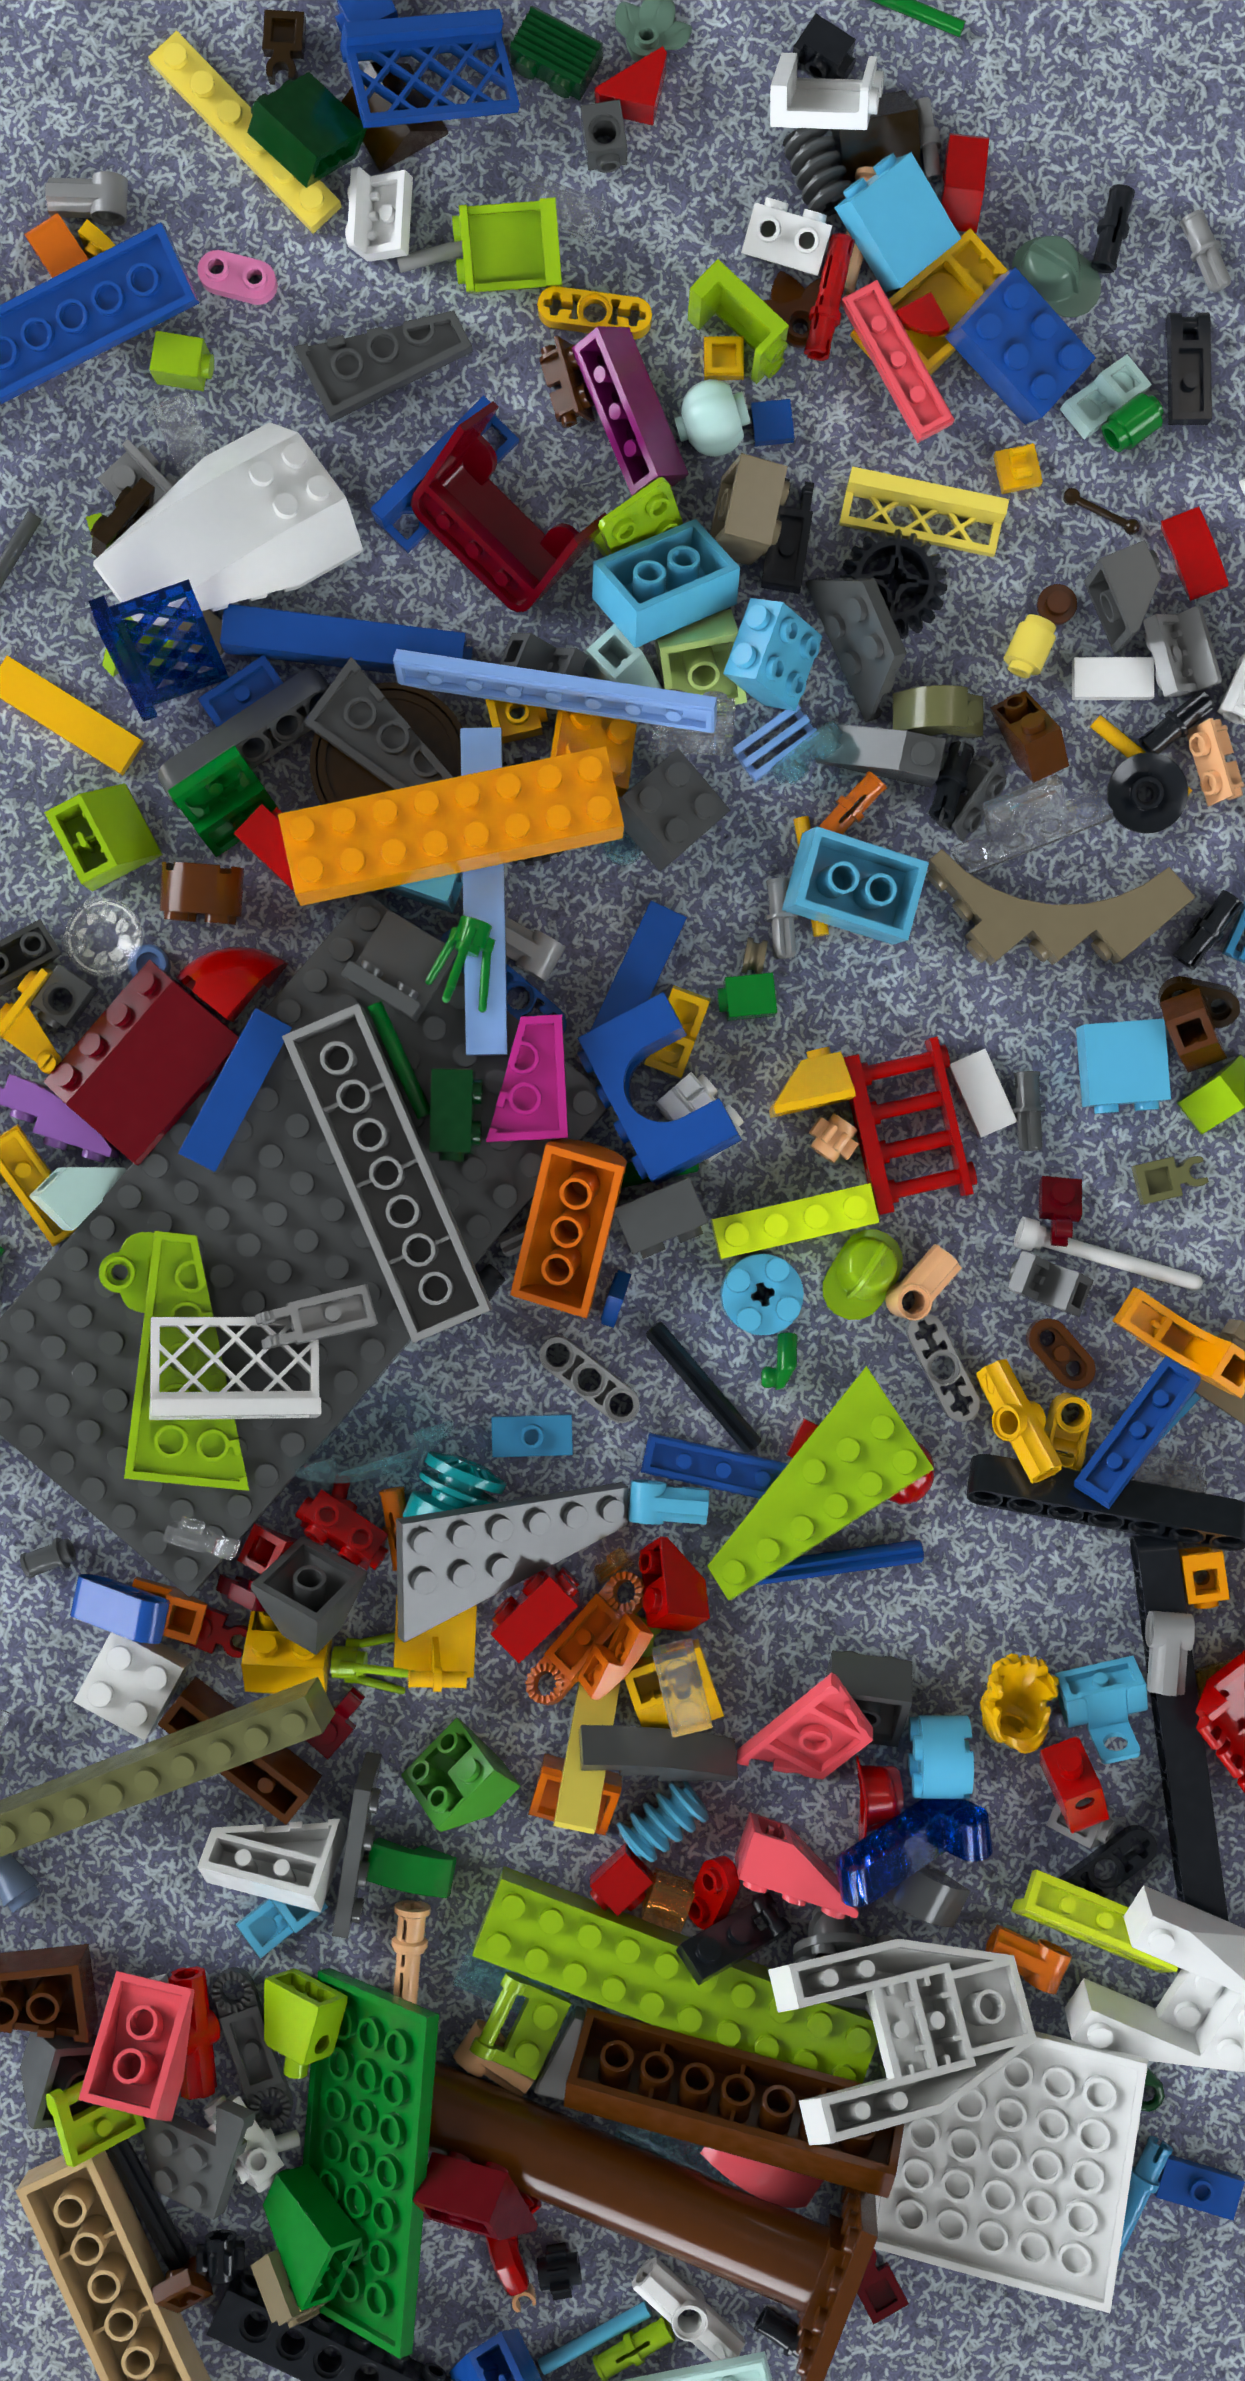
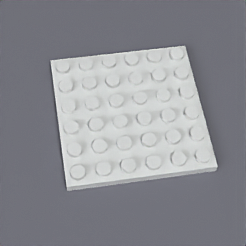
M1035 2031L1037 2041L943 2113L905 2123L896 2177L889 2198L875 2195L878 2239L874 2249L1111 2313L1148 2059L1106 2048L1098 2049L1092 2045L1079 2044L1069 2039Z

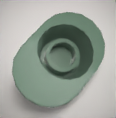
M1057 235L1036 237L1025 242L1014 256L1012 268L1016 267L1059 316L1076 318L1088 313L1097 304L1101 294V279L1098 271L1091 267V262L1078 253L1074 245L1067 239Z

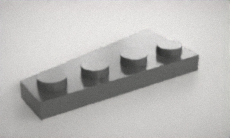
M454 310L404 321L402 326L384 330L383 327H377L367 330L366 334L344 338L342 335L328 338L326 343L308 346V343L294 346L296 354L331 423L473 352L472 345Z
M350 657L304 720L305 726L394 790L453 778L352 657Z

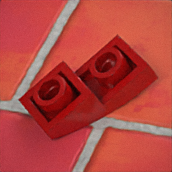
M1198 506L1162 520L1161 531L1175 559L1176 572L1189 600L1192 601L1228 587V579L1200 507Z

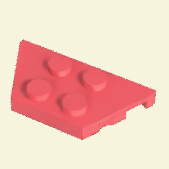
M830 1673L738 1748L737 1763L748 1766L750 1759L773 1763L772 1771L799 1773L805 1777L823 1780L873 1741V1727L838 1676Z

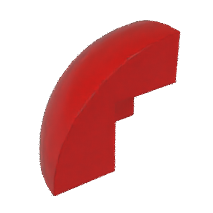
M227 947L208 952L196 958L184 967L176 978L227 1020L234 1022L261 986L264 985L270 988L288 963L260 949Z

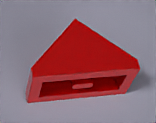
M660 47L595 87V103L620 100L623 119L654 126L666 75L667 52L664 47Z

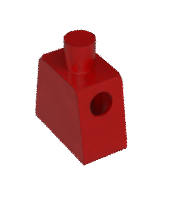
M1075 1736L1040 1750V1766L1071 1834L1109 1820L1103 1788L1080 1738ZM1084 1798H1089L1092 1800L1087 1805L1080 1807L1076 1806V1804Z

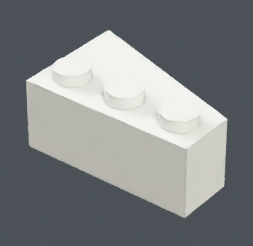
M341 1818L328 1819V1822L303 1824L302 1821L289 1822V1825L265 1827L264 1824L216 1827L211 1829L197 1867L207 1883L321 1913L347 1833Z

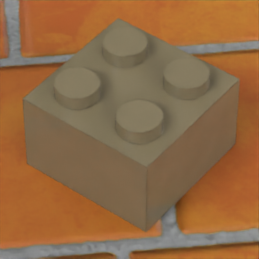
M741 453L722 475L710 535L735 562L751 566L761 555L765 556L771 545H776L782 522L777 520L779 506H784L790 489V482L785 481L788 466Z

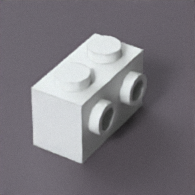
M766 197L764 205L755 202L741 253L819 276L833 230L832 225L826 224L827 215L804 209L803 216L787 212L788 203Z

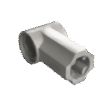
M99 171L92 175V179L49 177L45 186L47 211L50 216L58 213L61 217L91 218L94 222L104 226H122L127 222L128 179L125 176L110 171Z
M505 916L506 957L516 962L515 965L540 981L546 982L566 947L552 937L538 930L533 932Z
M1149 1611L1145 1626L1146 1644L1150 1648L1146 1688L1149 1692L1166 1696L1184 1695L1188 1651L1192 1650L1195 1640L1194 1617L1192 1614Z

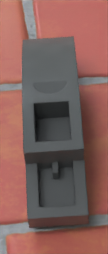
M41 919L0 940V997L17 987L31 970L39 972L41 968H45L62 955Z

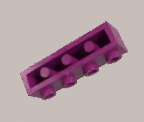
M597 326L573 346L572 350L631 496L659 477H664L670 484V487H673L688 476L689 473L629 327Z

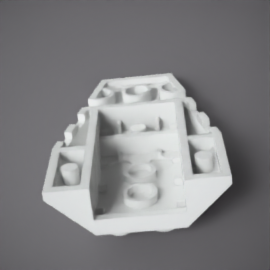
M269 422L200 460L93 561V566L139 629L143 631L192 618L194 613L208 609L214 612L228 608V605L246 599H250L251 602L266 598L268 593L284 589V592L299 589L356 557L363 551V547L346 496L298 432Z

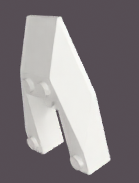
M1143 1885L1123 1916L1131 1946L1177 1966L1181 1970L1156 2008L1083 1978L1064 2008L1071 2040L1079 2044L1092 2045L1098 2049L1106 2048L1147 2058L1148 2061L1245 2072V1929Z
M894 1939L768 1970L778 2013L866 1992L886 2073V2078L800 2100L799 2104L809 2145L832 2144L943 2113L1037 2041L1014 1955Z

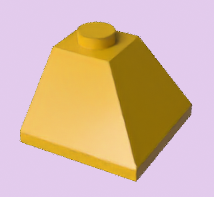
M830 1047L806 1052L808 1059L801 1060L769 1109L770 1118L837 1104L854 1098L856 1096L855 1089L842 1052L831 1053Z

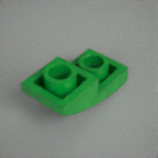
M379 1837L373 1841L372 1849L369 1852L368 1862H370L367 1881L407 1893L448 1898L451 1894L457 1858L423 1845L413 1850Z

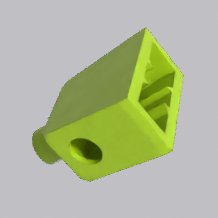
M295 1968L265 1978L264 2041L268 2047L285 2056L284 2075L293 2079H301L308 2075L309 2064L329 2057L334 2052L348 1996Z

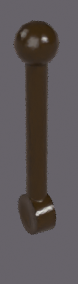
M1069 488L1065 491L1063 500L1067 505L1077 504L1124 527L1125 532L1129 535L1136 534L1139 531L1140 525L1136 519L1127 520L1080 497L1079 491L1075 488Z

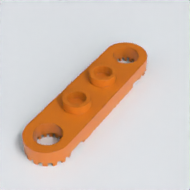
M627 1571L618 1572L616 1575L611 1576L598 1594L596 1593L548 1648L543 1658L527 1674V1680H525L526 1692H528V1696L533 1701L543 1705H554L566 1696L578 1682L577 1678L594 1643L608 1647L624 1613L636 1615L643 1607L642 1600L645 1587L641 1577ZM625 1582H632L636 1589L634 1592L636 1594L633 1596L634 1599L626 1602V1604L620 1603L617 1597L619 1587ZM552 1673L555 1677L554 1680H556V1688H553L554 1691H551L550 1695L544 1696L538 1688L539 1680L544 1674Z

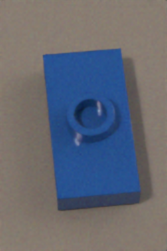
M1169 2155L1158 2178L1160 2186L1154 2195L1156 2198L1234 2221L1245 2181L1240 2175Z

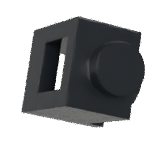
M815 13L793 47V53H798L797 70L803 64L814 78L847 79L856 63V59L852 57L856 39Z

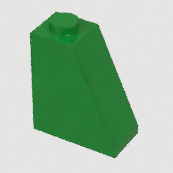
M309 2164L293 2169H284L276 2174L263 2203V2208L297 2306L301 2311L334 2299L363 2236Z

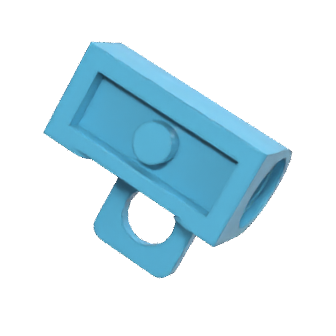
M1134 1656L1055 1673V1676L1059 1678L1060 1685L1057 1686L1058 1700L1066 1727L1071 1728L1086 1724L1097 1754L1103 1764H1111L1140 1756V1747L1130 1726L1128 1715L1146 1711L1148 1709L1146 1682ZM1111 1737H1121L1128 1743L1120 1751L1109 1750L1104 1745L1105 1741Z

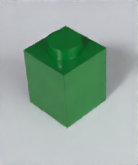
M773 973L725 977L723 981L724 988H717L719 1012L727 1013V1021L774 1017L777 1014Z

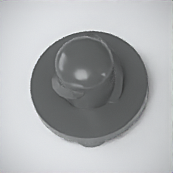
M818 1906L811 1914L812 1919L808 1927V1937L799 1940L793 1946V1958L798 1963L873 1945L874 1941L867 1936L856 1934L857 1930L851 1925L850 1916L845 1915L844 1919H836L824 1914L821 1911L822 1907Z

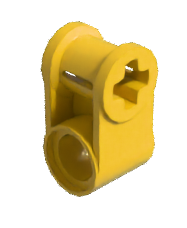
M1072 1393L1059 1394L1052 1400L1044 1431L1055 1450L1067 1452L1066 1454L1056 1451L1063 1467L1081 1471L1085 1459L1086 1441L1092 1420V1411L1090 1405L1085 1400ZM1069 1403H1077L1079 1407L1078 1417L1072 1422H1063L1061 1417L1063 1408Z

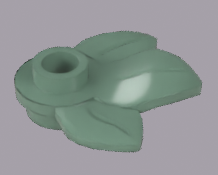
M644 0L641 7L622 1L617 6L615 27L626 38L627 50L635 62L662 46L665 50L680 49L690 39L692 27L687 23L674 21L676 10L673 0Z

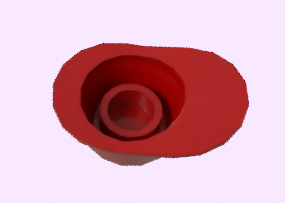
M856 1755L855 1762L860 1787L859 1850L860 1855L864 1856L866 1833L894 1822L904 1806V1793L900 1771L897 1767L860 1765L858 1755Z

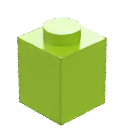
M156 331L149 370L155 382L159 385L204 392L206 379H212L214 355L210 354L203 338Z

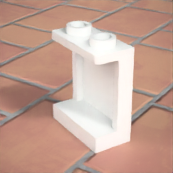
M781 53L771 83L770 127L867 130L871 114H878L879 98H882L884 71H877V56H869L863 80L797 78L798 53Z

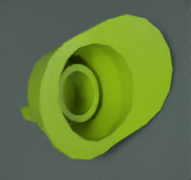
M877 1229L862 1230L853 1234L844 1244L827 1270L823 1280L824 1300L827 1307L835 1315L848 1320H861L872 1315L882 1305L888 1289L897 1282L903 1268L902 1251L898 1243L889 1234Z

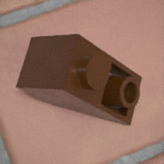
M1026 690L1011 695L1004 701L990 707L991 713L1017 766L1033 783L1069 766L1061 727Z
M1200 988L1160 1002L1165 1024L1178 1056L1188 1073L1227 1059Z

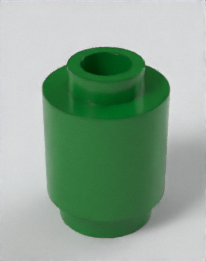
M1138 393L1107 417V423L1102 426V434L1106 442L1116 452H1122L1124 449L1131 450L1162 426L1163 407L1153 395L1147 396L1144 393Z

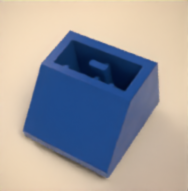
M518 2328L500 2331L467 2353L449 2372L452 2381H542Z

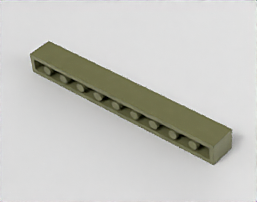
M315 1677L0 1800V1857L323 1734L335 1715V1711L319 1678Z

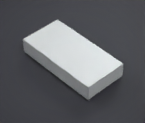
M1074 657L1072 660V700H1152L1154 698L1153 657Z
M986 1048L950 1064L949 1072L978 1138L1018 1122Z

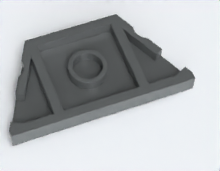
M818 577L808 580L805 584L865 723L878 719L883 712L878 707L883 694L891 692L895 682L896 671L901 668L907 652L875 578L853 580L849 577L837 579Z

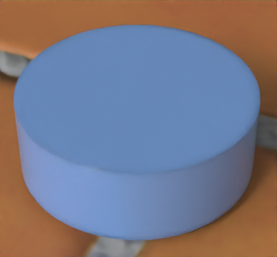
M142 945L135 949L129 958V971L133 978L149 959L166 973H170L171 962L169 956L164 950L155 945Z

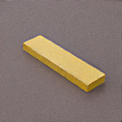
M8 655L0 665L1 700L123 776L144 744L141 739Z

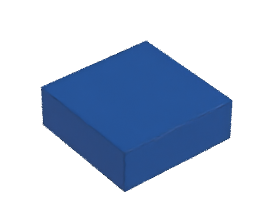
M790 399L751 403L750 412L754 447L794 443L795 436Z

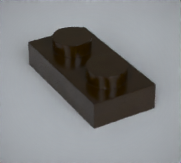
M141 478L133 488L127 486L122 490L116 499L114 511L108 517L102 515L91 529V553L98 558L153 506L155 487Z

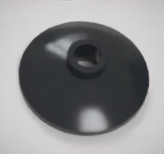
M1145 752L1127 758L1113 771L1107 785V803L1113 817L1123 827L1137 833L1149 834L1168 828L1181 816L1188 799V784L1183 771L1173 760L1158 753ZM1142 787H1146L1151 791V799L1148 802H1143L1138 797V791Z

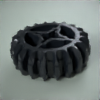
M898 529L895 530L893 538L889 540L887 533L882 530L878 533L877 543L873 538L867 536L863 540V548L858 546L852 548L850 554L853 559H846L844 561L842 569H844L846 574L840 575V577H849L853 580L875 578L901 639H905L908 636V625L914 632L920 633L923 629L922 621L926 623L934 621L936 616L933 610H941L944 601L939 596L944 595L947 591V585L939 581L944 579L947 573L944 568H934L941 559L940 554L927 556L931 546L929 541L924 542L918 547L915 545L917 540L916 533H912L908 541L902 540V531ZM889 557L886 569L872 571L871 575L862 574L863 570L873 561ZM903 559L915 566L922 579H919V575L910 574L906 571ZM894 569V579L898 581L896 585H899L893 599H891L892 590L888 589L889 584L887 582ZM915 594L924 595L923 600L914 608L896 613L899 600L913 598Z

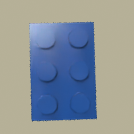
M1016 267L999 276L944 336L1025 425L1043 418L1096 359L1092 352Z

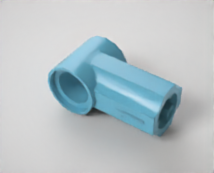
M631 1480L628 1511L629 1522L651 1525L664 1524V1521L707 1524L709 1489L667 1486L666 1482L654 1480Z

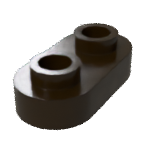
M1176 976L1165 981L1160 987L1158 993L1159 1003L1172 998V994L1176 991L1188 992L1200 988L1215 1028L1229 1026L1239 1016L1240 1003L1238 997L1228 986ZM1216 999L1224 1000V1004L1220 1007L1215 1008L1211 1006V1003Z

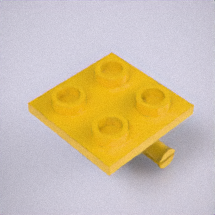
M41 968L39 972L31 970L17 987V990L22 993L15 1003H5L0 1009V1038L5 1039L34 1060L42 1072L50 1074L62 1061V1058L30 1010L31 1003L53 973L50 969Z
M396 1595L393 1667L408 1670V1688H432L433 1692H441L442 1688L466 1689L467 1678H474L477 1605L404 1643L398 1637Z

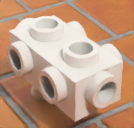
M221 2094L203 2109L206 2113L204 2118L210 2125L207 2130L216 2134V2106L227 2099L246 2107L240 2096L230 2095L226 2098L224 2094ZM254 2120L253 2125L247 2129L244 2137L248 2141L245 2151L238 2156L234 2169L238 2172L236 2179L240 2184L243 2185L247 2182L250 2186H254L257 2193H260L272 2185L276 2172L284 2166L278 2153L299 2147L300 2137L297 2130L274 2136L271 2128L266 2129L264 2126L260 2128Z

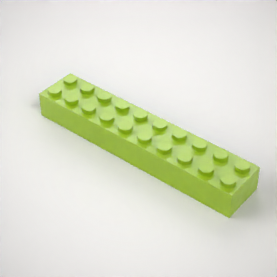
M503 1867L477 1935L472 1956L656 2027L863 2083L878 2043L873 2021L866 2010L819 2003L778 2013L768 1972L772 1968L748 1959H743L698 1986L676 1951L682 1942L691 1937L625 1912L617 1916L610 1908L606 1911L603 1910L592 1899L511 1868Z

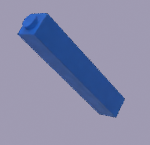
M229 604L228 608L223 610L220 645L225 654L258 658L265 655L267 659L343 668L350 657H352L361 667V670L396 674L393 664L396 649L473 660V646H467L466 633L234 604Z

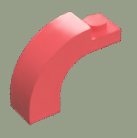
M704 2147L700 2152L715 2169L743 2190L759 2199L785 2208L807 2207L824 2181L708 2147Z

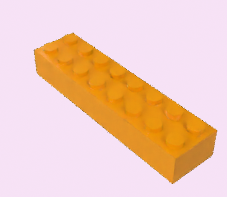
M606 746L278 814L293 888L300 906L623 839L624 822Z

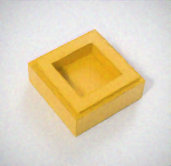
M744 336L704 337V380H744Z

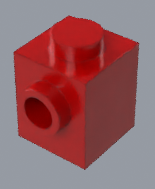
M624 1843L590 1875V1887L592 1888L590 1895L603 1910L606 1911L610 1908L617 1916L626 1908L632 1911L645 1899L647 1895L645 1890L653 1883V1872Z

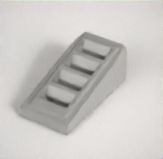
M576 2006L568 2017L537 2076L534 2090L536 2094L564 2101L566 2082L585 2019L584 2007Z

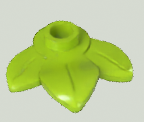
M139 1232L131 1235L125 1240L120 1251L106 1256L99 1267V1278L103 1286L109 1291L120 1293L125 1305L140 1313L145 1312L154 1240L153 1232ZM118 1264L124 1265L128 1270V1275L124 1280L115 1278L113 1274V1269Z

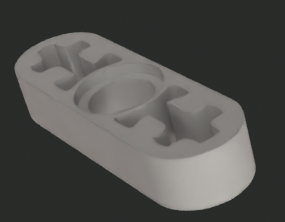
M928 1314L920 1320H909L906 1326L907 1339L944 1413L949 1418L958 1422H966L973 1419L979 1411L980 1400L942 1322L932 1314ZM922 1320L927 1325L934 1324L935 1330L930 1333L934 1344L939 1345L942 1341L945 1344L944 1349L934 1350L926 1358L922 1351L928 1350L930 1347L924 1338L916 1339L914 1334L919 1330L918 1323ZM939 1356H948L954 1365L952 1374L945 1379L935 1377L931 1369L933 1361ZM960 1377L963 1384L955 1386L961 1396H969L971 1402L966 1404L968 1411L964 1414L957 1409L951 1410L950 1405L955 1402L951 1390L947 1389L942 1393L940 1389L941 1386L955 1383Z

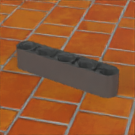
M305 669L167 760L158 771V780L172 804L177 809H180L168 793L169 789L235 745L253 770L311 731V729L305 726L304 720L330 686L325 677L315 669Z

